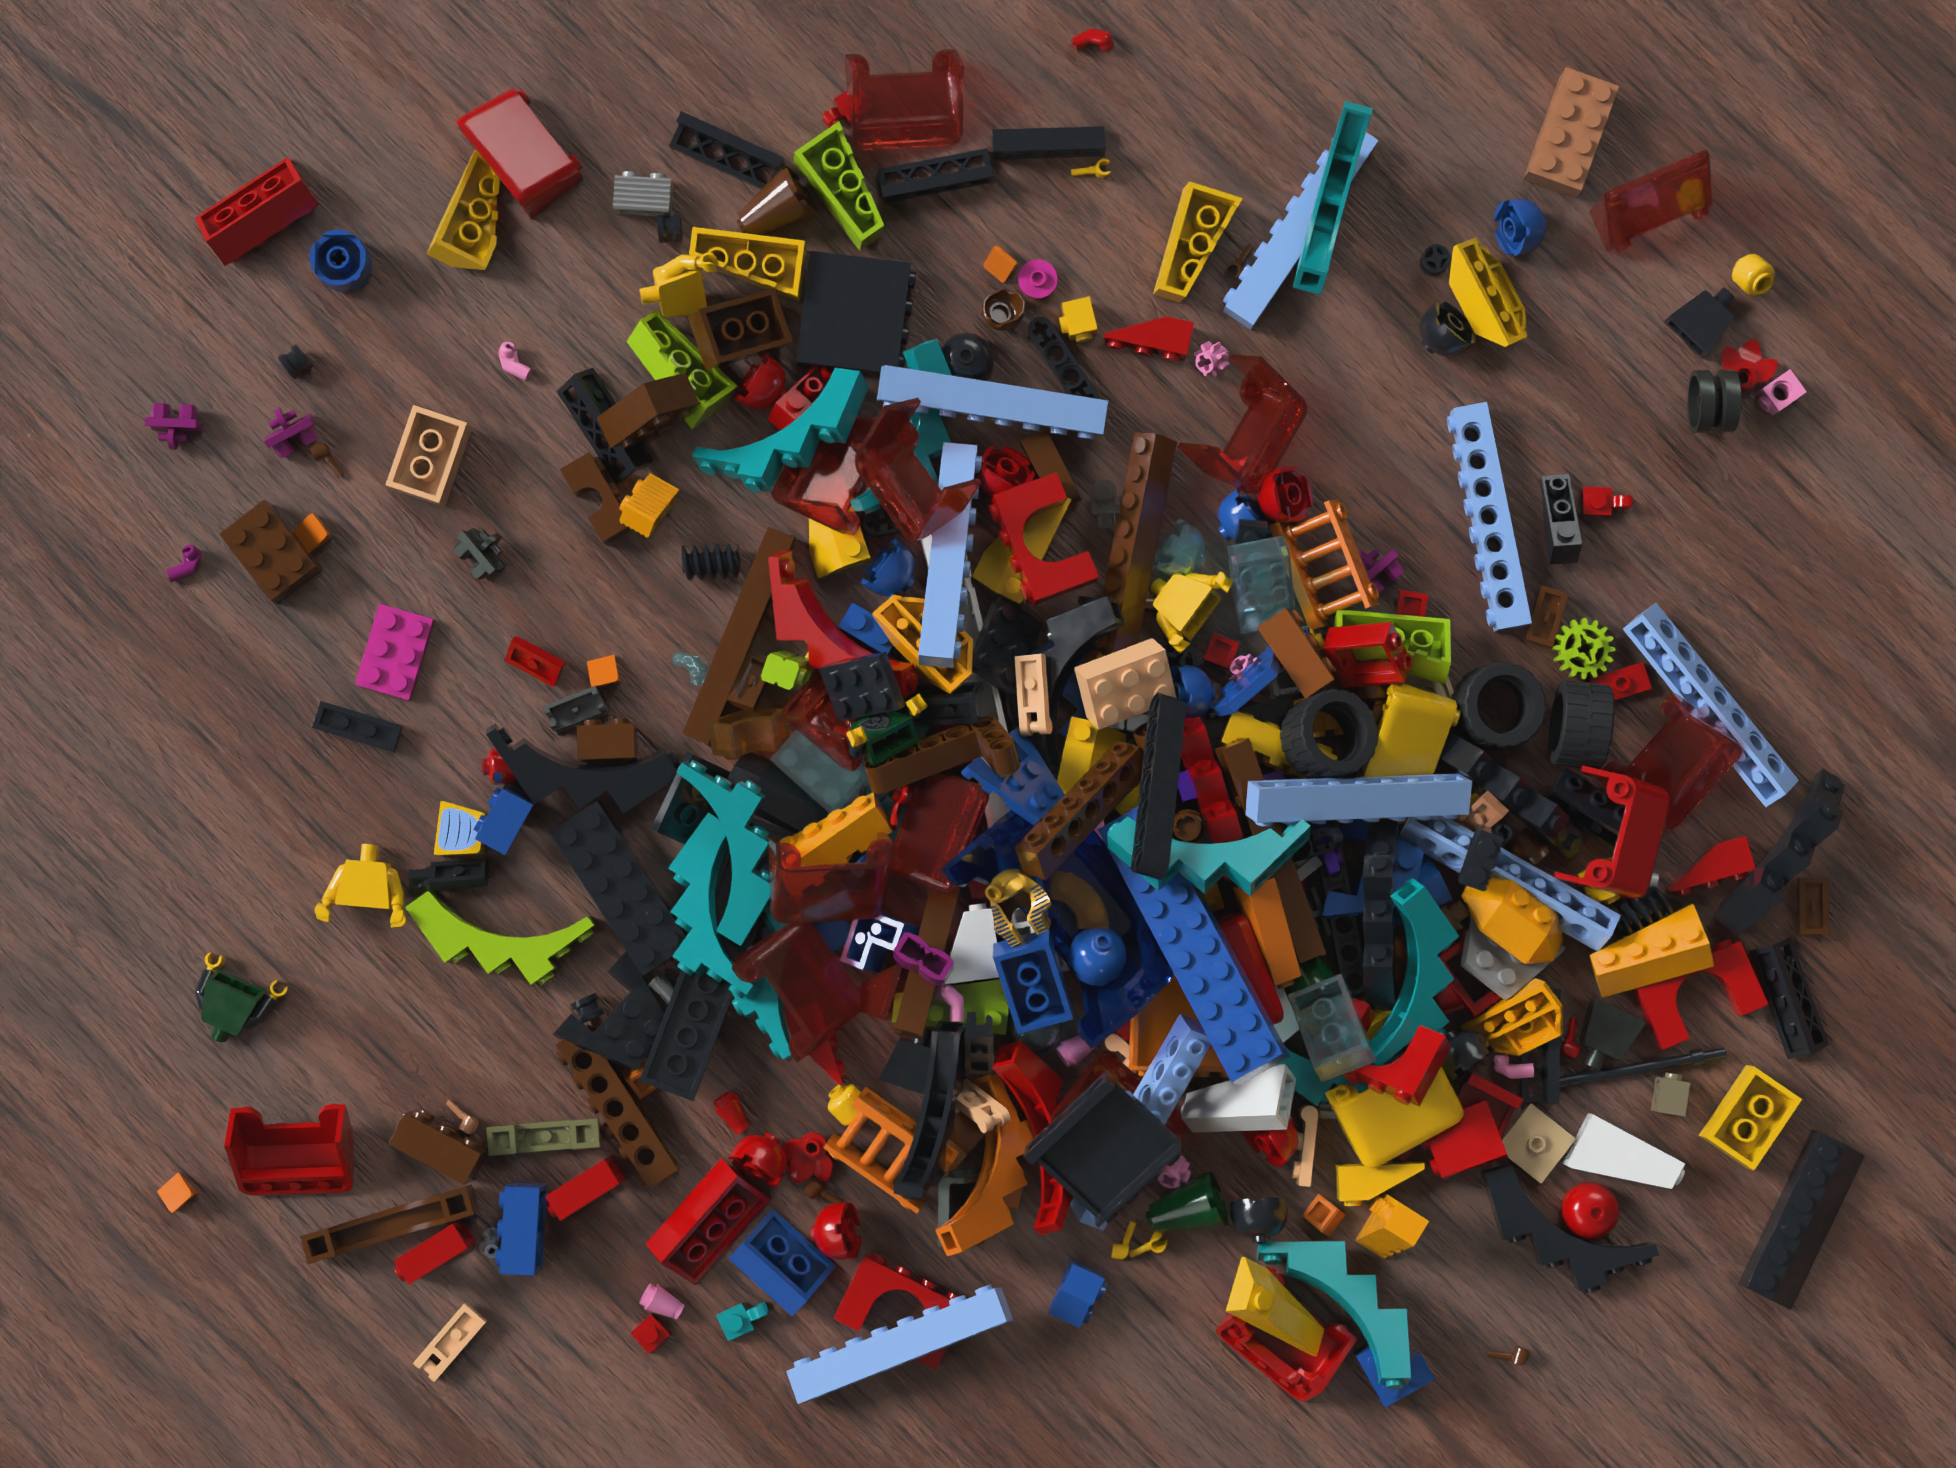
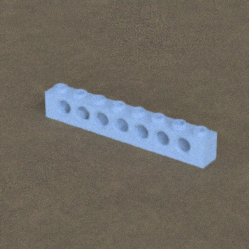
M1483 402L1453 408L1450 416L1447 417V426L1449 433H1454L1456 444L1452 445L1455 461L1459 460L1461 471L1458 472L1460 487L1465 488L1467 499L1463 501L1466 516H1471L1472 526L1469 527L1471 542L1476 543L1478 554H1475V564L1477 570L1482 571L1484 581L1480 582L1481 594L1483 599L1487 598L1489 609L1486 610L1487 623L1489 626H1493L1494 632L1528 626L1532 621L1488 404ZM1465 429L1475 430L1478 435L1477 441H1468L1464 435ZM1472 456H1478L1482 459V469H1475L1471 466L1470 458ZM1482 483L1488 487L1489 494L1487 497H1481L1476 493V484ZM1482 511H1489L1493 514V524L1488 525L1482 521ZM1489 538H1494L1499 542L1500 549L1498 552H1491L1487 548V540ZM1494 566H1501L1505 570L1504 580H1498L1493 576L1492 569ZM1500 593H1505L1510 597L1511 605L1509 608H1504L1498 603Z
M1654 603L1623 628L1765 807L1780 799L1799 781L1657 603Z
M1432 816L1430 820L1408 817L1398 838L1423 850L1424 854L1460 873L1474 832L1452 819L1441 816ZM1500 847L1501 852L1498 853L1499 857L1496 858L1497 863H1495L1491 876L1510 879L1519 884L1557 913L1562 932L1599 951L1611 938L1621 915Z
M1179 1014L1133 1094L1164 1125L1211 1046L1200 1022L1182 1014ZM1074 1197L1070 1205L1079 1222L1104 1231L1108 1223L1105 1221L1098 1228L1095 1225L1096 1217Z

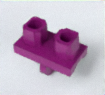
M153 403L151 417H145V426L151 427L152 430L168 431V433L159 432L158 440L167 441L168 448L172 450L178 448L179 442H188V434H182L179 431L203 432V424L198 421V410L195 405H180L179 419L170 418L171 405Z
M279 407L274 410L277 418L268 423L272 430L281 425L283 428L266 436L264 442L268 448L273 447L280 458H283L295 451L288 438L296 433L304 446L317 440L318 436L313 426L315 420L311 413L289 423L290 420L298 417L293 409L284 414Z
M1376 549L1372 550L1368 555L1363 550L1359 551L1364 567L1369 570L1367 572L1369 580L1375 584L1378 593L1385 589L1375 578L1378 573L1382 571L1393 582L1404 572L1396 559L1399 555L1394 549L1377 564L1373 562L1380 556ZM1354 583L1352 586L1356 591H1358L1356 583Z

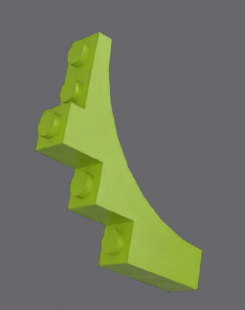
M427 891L405 907L444 963L453 961L456 964L469 955L466 950L470 949L487 974L496 972L499 975L512 966L509 961L513 959L530 985L539 983L540 986L554 977L552 972L558 968L552 958L555 956L559 960L571 951L569 946L577 940L582 943L594 934L592 929L597 926L593 918L587 916L568 928L548 935L527 938L509 937L485 931L466 922L450 910L434 891Z

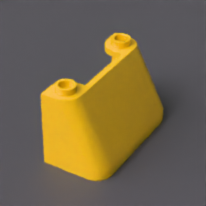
M1404 683L1389 684L1386 691L1388 697L1386 704L1383 705V714L1377 727L1378 744L1375 748V753L1370 758L1369 763L1362 767V772L1357 771L1356 777L1434 774L1451 726L1455 727L1460 717V710H1457L1456 700Z
M1442 1066L1420 1107L1412 1103L1404 1105L1395 1100L1393 1095L1386 1092L1378 1094L1370 1088L1359 1094L1357 1089L1350 1084L1339 1085L1325 1093L1344 1136L1361 1163L1369 1168L1381 1166L1461 1121L1464 1114L1460 1101Z

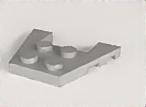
M1469 911L1468 917L1471 919L1469 931L1465 934L1461 967L1504 1000L1513 996L1550 964L1545 962L1536 964L1522 963L1479 931ZM1563 945L1560 946L1555 958L1564 952L1565 947Z

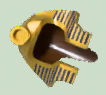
M1007 869L994 877L991 884L986 888L985 894L991 904L994 931L1003 937L1011 947L1023 941V938L1011 923L1012 915L1019 907L1025 908L1029 912L1027 920L1037 935L1050 928L1051 920L1046 912L1051 906V901L1043 887L1031 875L1024 873L1020 869Z

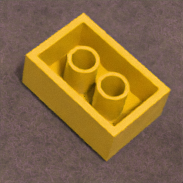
M1746 1065L1699 1136L1743 1167L1754 1171L1802 1099L1755 1066Z

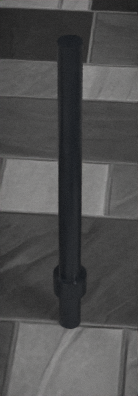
M1724 1047L1702 1051L1700 1048L1689 1050L1688 1054L1609 1067L1600 1071L1593 1070L1560 1076L1559 1088L1692 1065V1067L1703 1066L1705 1062L1726 1059V1050Z

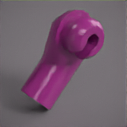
M185 546L182 550L183 559L181 564L166 570L172 583L196 573L202 558L201 552L196 546Z

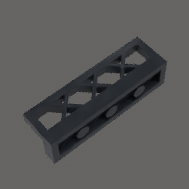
M681 111L676 120L678 127L669 144V148L754 187L762 189L766 185L756 179L754 170L762 167L773 170L771 180L785 165L782 156ZM687 131L695 135L698 144L686 148L679 145L678 142L683 132ZM699 137L707 141L701 143ZM712 144L718 145L723 156L712 160L706 157L703 148ZM700 149L702 155L694 151ZM724 149L729 150L732 153L726 154ZM740 155L746 159L748 167L736 171L731 168L728 159ZM750 160L757 164L751 166ZM726 161L727 166L719 162ZM751 172L752 177L745 174Z
M1104 126L992 129L993 160L1105 157L1106 140Z
M987 148L878 169L884 204L994 183V174ZM983 157L984 167L966 168L971 159ZM963 160H965L963 164H960L959 162H957V161H963ZM947 163H952L959 168L958 172L942 175L938 173L942 166ZM924 168L932 173L927 178L916 180L911 178L916 169ZM905 171H910L908 175L903 173ZM896 173L904 178V181L901 183L886 185L884 175Z
M594 368L575 373L556 391L616 485L625 481L635 471L645 468L653 462L641 441L627 449H623L622 446L610 448L609 444L607 449L602 445L601 434L604 435L597 417L615 405L616 402ZM572 387L578 393V402L574 401L568 392ZM586 411L592 415L593 425H590L586 420ZM616 458L620 459L626 468L622 473H620L616 466Z
M965 682L950 694L933 684L917 685V691L904 699L906 705L907 701L920 693L928 706L920 712V717L914 726L979 723L982 718L978 699L984 689L982 682ZM906 705L901 709L894 711L898 713H905L908 707Z
M1791 937L1749 951L1787 1059L1809 1055L1828 1046V1040ZM1781 947L1784 948L1787 957L1786 960H1784L1783 954L1780 949ZM1792 976H1793L1794 979H1795L1796 988H1795L1794 985H1793ZM1802 1003L1804 1004L1806 1010L1805 1014L1803 1013L1801 1008ZM1811 1031L1814 1032L1817 1043L1815 1044L1811 1036Z
M1550 988L1561 1002V989ZM1560 1036L1544 1043L1543 1049L1540 1046L1536 1047L1543 1055V1063L1534 1070V1077L1536 1076L1543 1083V1096H1527V1084L1534 1077L1520 1078V1097L1523 1098L1522 1102L1559 1104ZM1534 1049L1521 1055L1520 1064H1528V1055ZM1542 1069L1543 1078L1538 1074Z

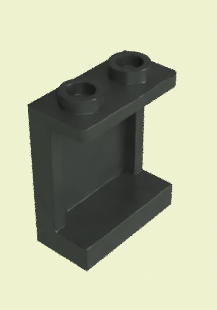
M975 1168L949 1170V1175L943 1176L940 1180L938 1191V1227L949 1221L966 1203L970 1196V1183L977 1182L979 1174H976ZM938 1237V1247H943ZM985 1240L976 1245L985 1243Z

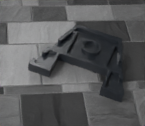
M625 951L607 971L629 991L594 1033L573 1014H570L552 1035L558 1039L569 1041L581 1049H587L601 1055L600 1057L631 1071H635L650 1054L664 1013L635 963Z

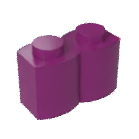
M904 933L894 948L893 957L899 965L907 970L918 972L926 982L934 986L943 987L953 971L954 962L948 954L936 948H929L927 943L915 934Z

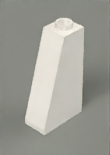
M1286 1064L1271 1067L1241 1085L1228 1080L1186 1094L1185 1104L1181 1108V1119L1192 1132L1287 1129L1296 1078Z
M1590 1113L1584 1119L1575 1137L1576 1140L1570 1146L1562 1164L1573 1169L1672 1189L1674 1184L1678 1185L1685 1174V1170H1683L1685 1163Z

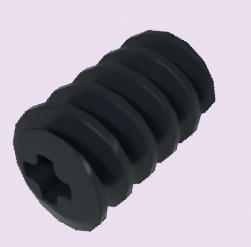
M730 543L726 544L725 551H721L719 544H715L713 552H710L708 545L704 544L703 550L700 553L696 545L692 546L691 553H687L685 545H682L681 560L683 573L686 574L689 581L693 580L695 573H697L699 580H704L706 572H708L711 580H715L718 571L722 579L727 578L729 571L733 578L737 579L740 573L739 543L736 551L732 550Z
M1653 885L1649 886L1646 895L1639 899L1627 898V903L1620 901L1617 903V909L1614 906L1608 907L1621 915L1614 930V933L1620 940L1623 939V931L1628 935L1633 934V926L1638 930L1643 929V921L1649 925L1653 924L1652 916L1654 915L1659 920L1663 919L1662 911L1664 910L1669 915L1673 914L1672 907L1663 892Z

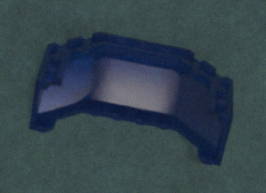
M1010 810L943 866L941 870L947 876V879L958 887H965L972 880L990 885L996 875L1007 869H1020L1023 871L1015 846L1034 826ZM1094 830L1047 880L1032 876L1043 887L1051 901V906L1046 912L1051 920L1049 931L1056 952L1066 962L1068 967L1069 948L1074 938L1084 929L1095 926L1109 928L1121 937L1126 947V963L1119 978L1109 981L1107 985L1103 986L1089 985L1080 981L1085 1015L1077 1022V1030L1080 1038L1091 1049L1136 1016L1173 978L1172 969L1167 966L1166 958L1104 841ZM1019 907L1026 916L1029 914L1025 908ZM1071 966V968L1069 967V969L1072 970V971L1076 974V972L1073 970L1072 966Z

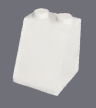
M986 903L969 905V911L963 913L950 955L954 962V968L945 984L999 977L993 960V944L997 943L991 908H986Z

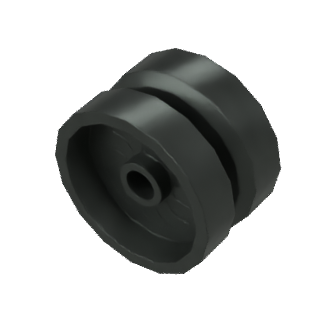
M1694 370L1691 373L1687 393V413L1689 425L1693 433H1708L1713 426L1718 432L1736 431L1741 414V387L1735 370H1719L1715 376L1709 370Z

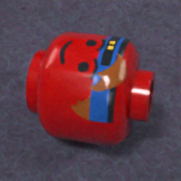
M491 748L487 758H482V774L488 775L489 781L492 784H515L518 781L496 748Z

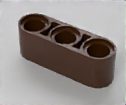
M1045 428L1019 440L1038 479L1057 472L1066 496L1072 499L1069 506L1081 501L1079 492Z

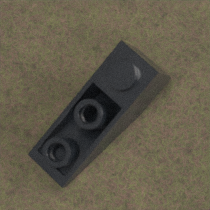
M1570 475L1541 476L1545 542L1549 564L1578 563L1582 539Z

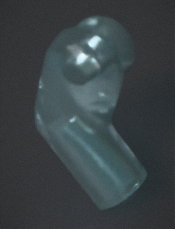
M674 651L671 664L686 667L691 675V683L702 685L707 675V669L700 657Z

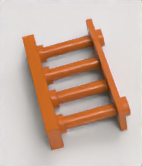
M1338 499L1324 502L1327 512L1295 526L1280 522L1269 526L1307 625L1312 630L1328 626L1327 619L1329 615L1336 613L1337 610H1343L1362 601L1365 609L1379 605L1377 600L1379 598L1378 590L1375 584L1369 580L1346 521L1348 518L1346 508L1342 503H1339ZM1332 522L1338 538L1306 552L1300 551L1296 542L1298 536ZM1337 550H1343L1348 565L1317 578L1310 577L1306 567L1309 562ZM1351 575L1353 576L1358 588L1357 592L1325 605L1320 603L1317 595L1318 589Z
M865 1086L852 1105L857 1109L858 1113L841 1137L833 1133L823 1148L834 1159L843 1161L897 1199L904 1208L918 1213L927 1199L926 1196L912 1200L904 1198L903 1195L894 1194V1183L908 1156L917 1122ZM871 1119L880 1125L882 1129L867 1151L863 1153L850 1143L866 1120ZM894 1135L903 1141L905 1146L887 1170L874 1161L889 1137ZM947 1143L945 1172L948 1171L959 1154V1151Z

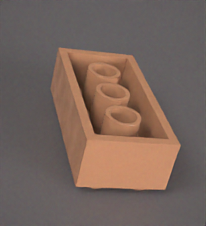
M1566 67L1559 77L1523 180L1576 198L1584 186L1619 86Z

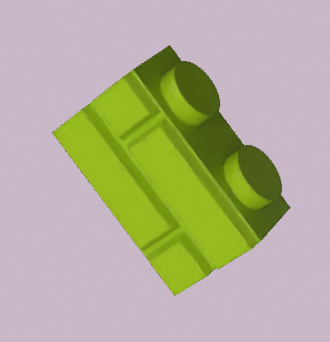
M781 650L770 653L767 656L761 677L763 681L778 684L779 687L792 690L805 684H810L815 669L810 668L809 658L801 655L796 656L795 653Z

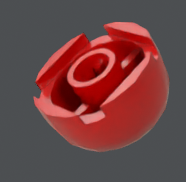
M762 353L758 357L762 362L758 366L753 363L743 377L737 389L741 395L734 396L735 401L751 410L761 411L767 409L787 392L784 389L786 382L785 371L774 358L766 353Z
M995 446L987 448L982 455L981 469L979 473H976L977 482H980V488L991 498L995 494L1033 481L1035 475L1034 470L1031 473L1029 469V460L1019 451L1007 446H1003L1002 450L994 449Z
M1285 466L1268 473L1259 484L1258 502L1265 516L1274 522H1299L1308 516V514L1305 515L1307 508L1312 507L1313 496L1310 482L1306 475L1301 476L1296 471L1300 470L1297 467Z
M1290 1115L1287 1129L1242 1131L1250 1147L1257 1154L1261 1149L1268 1156L1265 1161L1276 1167H1282L1291 1158L1299 1143L1298 1133L1295 1128L1296 1123Z
M765 1133L764 1136L758 1134L746 1136L737 1143L728 1157L733 1159L731 1164L741 1173L755 1181L757 1177L766 1179L764 1185L770 1187H777L787 1169V1157L783 1148L779 1146L780 1140L769 1133Z
M1583 1181L1565 1193L1561 1202V1217L1573 1234L1585 1239H1598L1608 1235L1616 1227L1620 1217L1619 1204L1615 1195L1606 1186L1594 1181Z
M852 1202L833 1203L823 1208L817 1215L815 1224L811 1226V1238L813 1242H816L819 1250L824 1255L837 1260L857 1257L861 1246V1236H856L855 1225L861 1227L855 1205Z

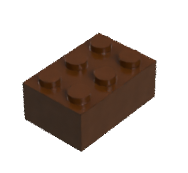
M775 288L701 308L688 316L706 370L755 357L762 353L779 350L793 342Z
M686 373L641 384L597 417L610 448L622 446L623 449H627L638 444L641 440L644 443H649L660 437L659 432L673 428L675 421L690 416V410L697 406L699 401Z
M266 500L261 501L219 533L268 599L276 604L282 602L322 571V568L307 551L275 507Z
M420 1108L419 1111L413 1110L404 1113L388 1143L389 1145L463 1185L474 1180L488 1154V1149L483 1147L485 1145L484 1141L472 1135L468 1138L459 1134L460 1129L449 1122L441 1124L433 1120L435 1115L425 1109Z

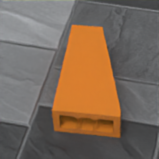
M1269 878L1251 896L1239 886L1233 887L1241 913L1250 923L1274 986L1282 989L1293 985V979L1300 977L1301 972L1275 878Z

